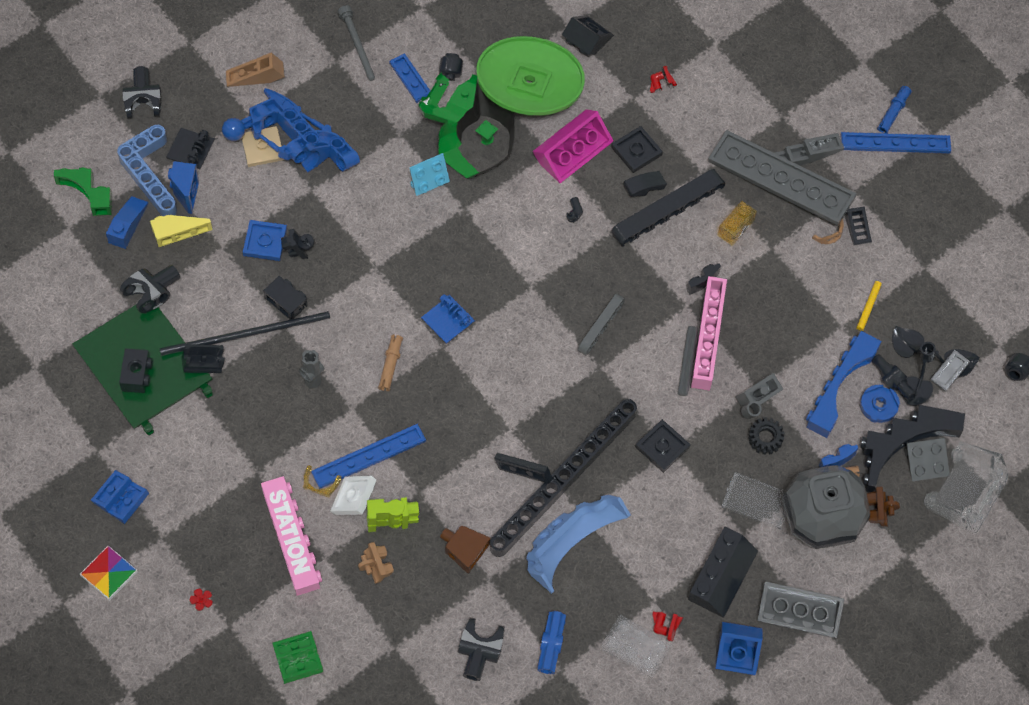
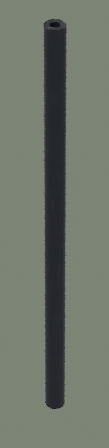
M327 311L160 348V353L163 356L181 352L184 350L185 344L213 345L330 319V314Z

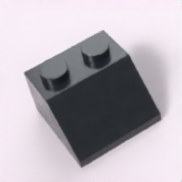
M584 15L572 17L562 36L566 38L569 44L576 45L580 48L581 53L588 56L596 54L614 34L589 16Z

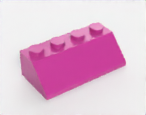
M586 109L533 150V153L539 164L559 183H562L610 145L613 139L598 111Z

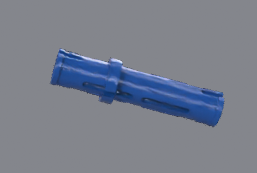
M901 86L896 97L891 100L892 104L877 127L878 131L888 133L899 112L905 107V102L912 92L909 87Z

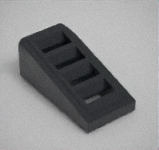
M865 206L848 209L845 219L853 246L872 243ZM857 215L860 216V218H857V219H853V217H852V216H857ZM862 222V225L854 226V223ZM864 229L863 232H856L855 230ZM857 236H866L865 239L857 240Z

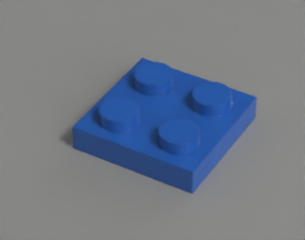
M250 220L243 248V256L280 261L283 250L281 238L286 236L287 225Z

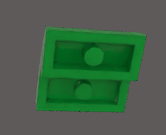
M312 631L272 643L284 684L323 672Z

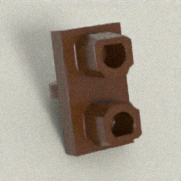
M877 487V491L867 493L869 506L878 505V510H870L869 522L888 526L887 511L889 516H894V510L900 508V503L894 501L893 496H888V501H886V493L883 492V487Z

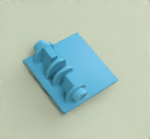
M443 153L409 167L412 177L410 185L415 189L416 196L450 182Z

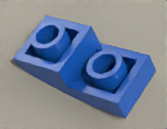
M850 444L838 448L836 456L827 455L823 457L819 467L841 466L856 455L858 446H851Z

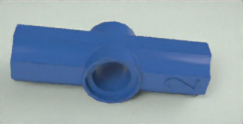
M549 612L546 630L543 632L540 647L541 655L539 657L538 671L541 673L555 674L566 621V615L562 612Z

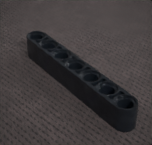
M711 169L621 221L612 228L611 233L619 244L624 247V244L629 241L631 243L638 239L639 235L650 232L658 224L662 225L670 220V217L679 215L687 207H692L701 202L700 200L704 197L708 198L713 195L716 190L723 189L726 183L715 169Z

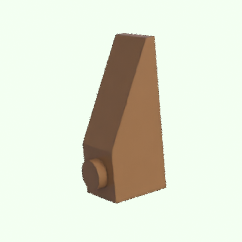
M272 52L226 70L227 87L265 84L284 78L283 61Z

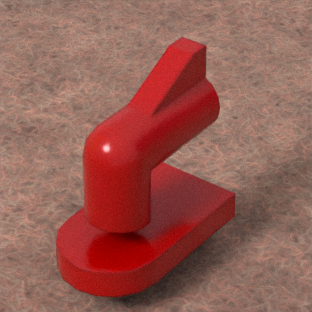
M663 66L668 84L672 83L673 86H676L677 83L670 75L667 66ZM661 71L650 76L651 93H655V90L659 88L662 90L659 80L664 79Z
M653 611L654 633L664 636L668 634V641L673 642L676 630L683 617L673 614L669 628L663 626L666 614Z

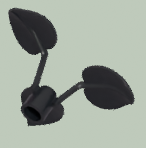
M895 326L893 331L892 343L896 353L904 358H910L914 352L916 354L920 353V359L923 361L920 378L918 379L914 376L906 378L907 383L917 393V396L912 401H908L902 395L903 399L910 406L921 405L932 396L933 385L930 381L923 380L926 363L932 362L935 356L942 365L954 350L968 359L970 363L959 377H964L971 373L980 358L978 355L966 350L952 349L944 354V361L932 342H924V337L921 333Z

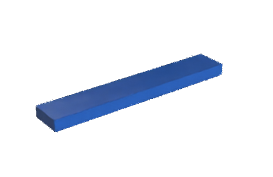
M841 132L844 150L951 153L950 135Z
M415 424L312 470L311 473L319 489L344 479V477L353 475L426 442V439L419 425Z

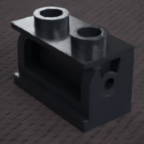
M278 276L263 290L264 298L289 320L294 319L307 307L306 295L300 290L297 291L288 279L284 280L281 276Z

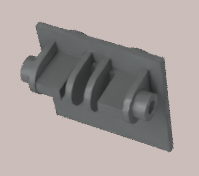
M945 438L906 443L905 455L909 458L912 481L950 476Z

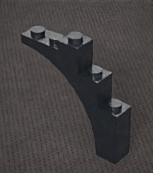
M919 405L917 411H913L911 421L893 418L892 423L887 425L886 434L868 430L866 437H862L860 448L864 449L863 455L867 456L865 467L869 468L868 474L865 473L863 478L866 492H874L883 466L895 453L907 446L906 443H912L929 437L947 436L960 438L964 428L965 413Z

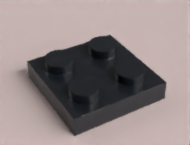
M642 126L634 129L611 145V148L632 173H635L663 155V151Z
M662 419L636 443L635 448L664 473L690 448L691 444Z

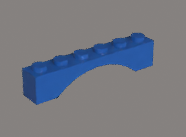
M863 331L860 332L858 337L854 335L849 345L851 346L850 351L846 350L841 358L843 363L841 366H836L832 373L834 376L833 380H828L823 389L826 391L823 396L819 395L815 402V406H817L815 411L811 410L806 418V421H808L806 428L828 438L838 419L836 396L839 386L853 371L871 363L882 341Z

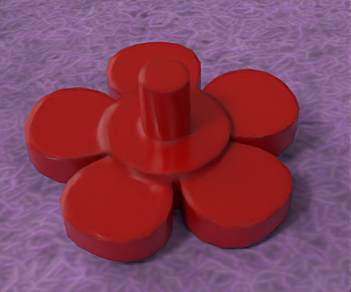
M201 589L194 590V596L190 597L189 602L195 605L196 610L202 611L204 606L207 608L212 606L213 602L209 599L212 594L207 590L203 593Z

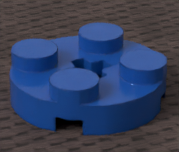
M873 385L867 388L861 397V411L866 418L874 423L888 422L898 412L900 404L898 395L891 388L883 387L884 385ZM877 400L884 402V405L882 407L876 406Z

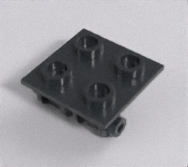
M180 128L166 158L177 162L196 164V167L201 169L215 138L209 137V132L206 130L196 133Z

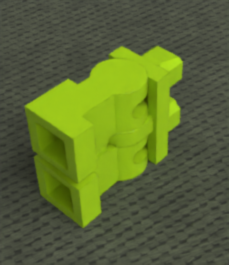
M407 497L401 498V501L394 499L384 503V499L367 500L368 532H376V527L389 526L391 528L402 526V529H407L408 524L419 522L418 502L407 503Z

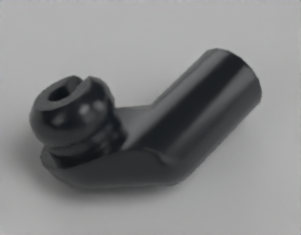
M578 197L570 199L572 210L566 214V218L572 223L577 222L583 214Z

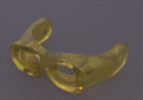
M308 465L304 473L303 488L330 498L331 494L338 487L341 476L337 475L332 486L325 489H315L309 483L312 466Z

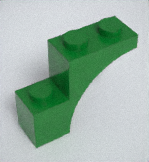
M62 168L54 170L56 185L70 186L82 192L90 202L93 216L112 215V193L110 187L99 186L93 188L94 176L91 168Z

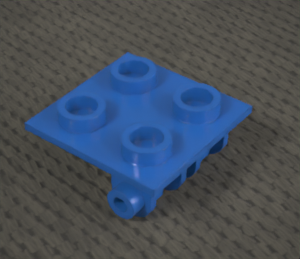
M444 294L440 297L441 302L423 315L421 319L447 344L475 320L450 295L446 296Z

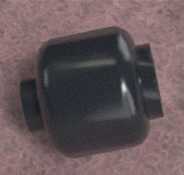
M446 53L440 59L439 74L442 72V75L448 78L449 81H455V78H459L462 75L463 60L458 54Z
M1014 353L1009 357L1005 365V372L1010 379L1022 381L1029 376V356L1023 353Z

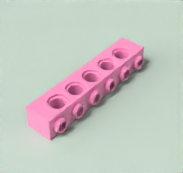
M708 276L691 388L709 391L711 389L727 279Z

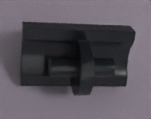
M293 228L289 230V236L281 238V244L284 250H288L291 258L300 256L302 259H308V255L304 250L311 249L315 244V240L310 234L300 236Z

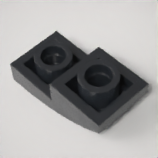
M660 171L640 174L625 180L623 183L631 197L646 196L649 190L665 189L667 185Z
M720 263L705 266L702 269L701 277L696 276L688 281L687 291L689 295L705 288L708 276L717 277L719 275Z

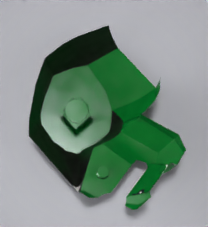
M441 72L435 78L437 81L428 96L422 97L418 104L424 118L445 123L440 128L438 134L439 154L443 153L445 162L466 178H472L499 166L510 157L515 137L514 112L490 100L481 90L477 83L478 76L472 74L469 80L458 85L446 107L439 108L438 103L449 85V79L442 75ZM481 116H486L497 120L508 130L510 135L509 150L507 156L501 162L482 172H478L462 156L458 147L462 144L461 140L464 130L478 121ZM485 120L475 131L481 135L480 142L488 145L493 142V134L498 128Z

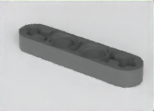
M619 294L614 295L582 340L578 348L579 352L586 356L589 354L598 341L597 338L600 333L603 334L608 327L607 323L610 319L613 320L624 304V297Z

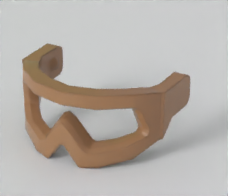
M843 219L838 225L839 231L822 238L814 235L812 239L821 244L835 243L841 238L844 227Z

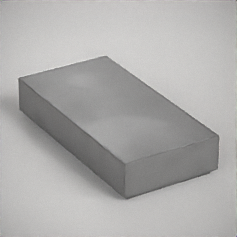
M954 350L931 378V381L944 391H947L970 361Z

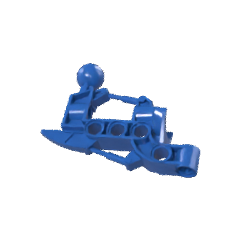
M267 88L264 89V93L269 99L249 108L248 117L242 120L229 118L222 126L224 137L230 141L240 140L245 130L251 128L253 137L255 139L261 138L268 143L271 148L278 152L279 158L285 160L292 159L295 163L301 162L307 172L316 168L328 157L333 160L341 171H345L360 163L357 152L350 147L344 138L331 132L330 125L324 126L315 119L308 117L301 112L300 106H297L287 97ZM306 120L321 130H314ZM278 123L292 141L286 146L279 147L261 134V130Z

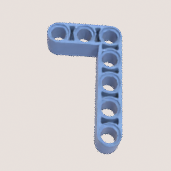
M153 125L120 145L117 153L122 166L161 216H175L177 208L174 198L143 160L144 157L161 148L167 142L164 127Z

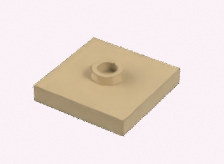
M277 126L261 130V134L281 147ZM251 131L244 133L242 142L248 167L284 160L279 158L278 152L271 148L261 138L255 139Z

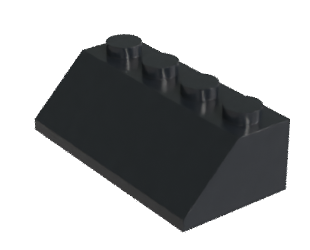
M725 526L692 587L688 600L724 618L758 550L742 534Z

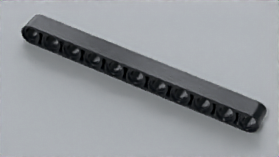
M623 400L552 474L551 482H544L497 531L490 541L492 555L496 557L504 556L634 420L637 405L633 400ZM624 409H630L632 412L626 413ZM612 422H617V423H619L620 425H619V426H613L611 423H612ZM599 435H604V436H606L607 438H606V439H600L598 436H599ZM591 448L594 452L588 453L586 449ZM573 462H580L582 465H581V466H575V465H573L572 463H573ZM566 475L569 478L567 480H563L560 478V476ZM551 488L554 489L556 492L549 493L546 490ZM540 502L543 506L536 507L534 503ZM528 516L530 519L523 521L521 517ZM513 529L517 531V533L511 535L507 531ZM501 543L504 547L498 549L494 545Z

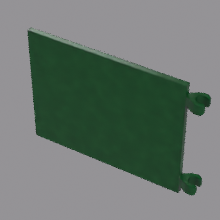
M136 305L72 343L133 429L141 425L148 436L154 433L153 426L148 420L200 388L206 398L213 396L212 389L207 384L213 380L209 373H183L181 359L183 351L161 356L160 348L185 343V341L159 307L147 313H140ZM125 348L148 350L150 357L153 358V367L148 372V375H150V385L146 386L145 393L122 392L119 381ZM137 369V370H135V371H133V372H134V373H137V372L140 371V369Z

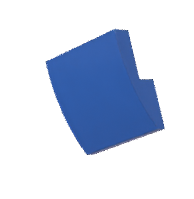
M115 470L91 501L125 524L149 495L147 489L132 482L128 476Z

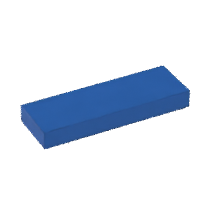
M405 53L389 61V64L416 103L420 102L422 97L428 96L430 89Z

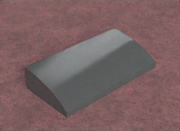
M765 581L757 621L837 638L844 598Z

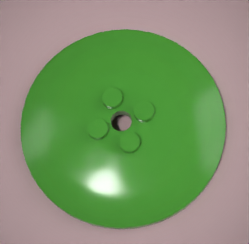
M511 37L490 45L479 57L476 68L477 82L490 100L507 110L525 115H549L567 109L579 99L585 83L583 68L570 51L552 41L537 37Z

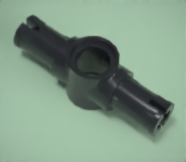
M880 354L872 359L871 362L881 371L883 376L881 379L892 390L900 391L908 401H912L917 396L915 390L907 383V376L896 365L889 364Z

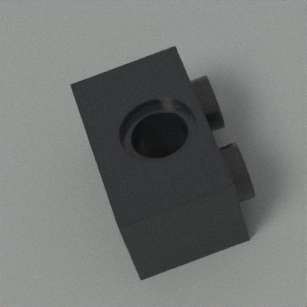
M125 348L119 381L122 392L145 393L146 386L150 385V375H148V372L153 367V358L150 357L148 350ZM137 369H140V371L137 372V373H134V372H133V371H135V370H137Z

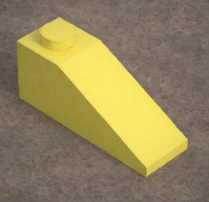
M166 215L158 216L150 221L158 247L212 230L211 221L207 218Z

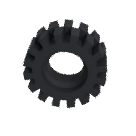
M764 417L763 421L758 419L757 423L754 422L750 428L748 435L749 444H752L753 450L757 449V453L761 451L763 455H766L769 452L770 455L774 451L776 453L782 446L785 432L782 431L783 426H779L778 421L773 422V418H770V421H767V417ZM769 431L773 434L774 439L771 442H764L759 438V433Z

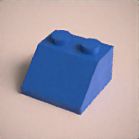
M174 161L172 168H169L168 171L170 188L173 189L174 196L185 210L192 214L199 185L196 164Z
M722 622L716 669L756 675L763 640L762 628Z

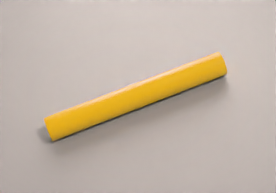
M874 282L856 328L860 331H864L881 288V282Z

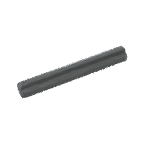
M689 326L687 330L678 395L687 396L689 392L698 328L695 326Z

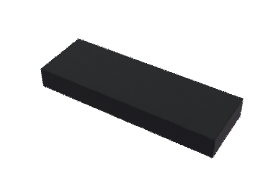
M498 452L494 457L499 470L545 483H550L552 480L548 466Z

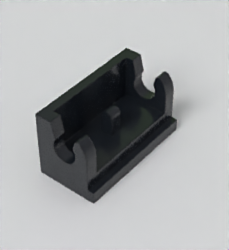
M185 344L181 356L183 373H222L225 357H222L224 352L223 345Z

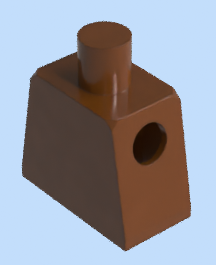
M460 526L456 533L445 528L440 536L441 539L447 542L445 553L468 574L490 545V538L465 526Z

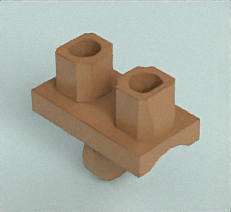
M375 542L369 543V547L364 550V555L361 556L362 562L358 564V568L360 571L366 570L367 575L372 574L374 582L377 584L385 577L390 576L394 569L390 562L383 564L381 559H385L387 556L385 546H376Z

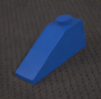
M130 197L113 218L106 232L109 244L124 249L127 248L149 202Z

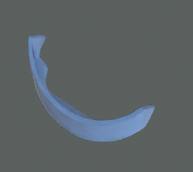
M612 495L601 496L600 500L592 503L583 502L576 506L575 511L569 514L563 513L553 520L532 543L534 546L533 550L527 554V570L530 575L552 594L554 592L552 586L553 575L564 555L576 543L593 531L612 522L626 519L631 515L623 500Z

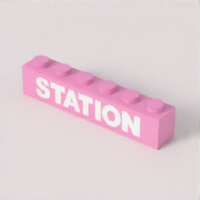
M284 476L261 483L296 595L320 589L319 582H322L319 570L315 571L313 564H316L313 552L309 553L307 547L310 546L307 534L303 535L301 529L304 528L301 517L297 518L295 511H298V506L295 499L291 500L290 494L293 491L290 482L286 483Z

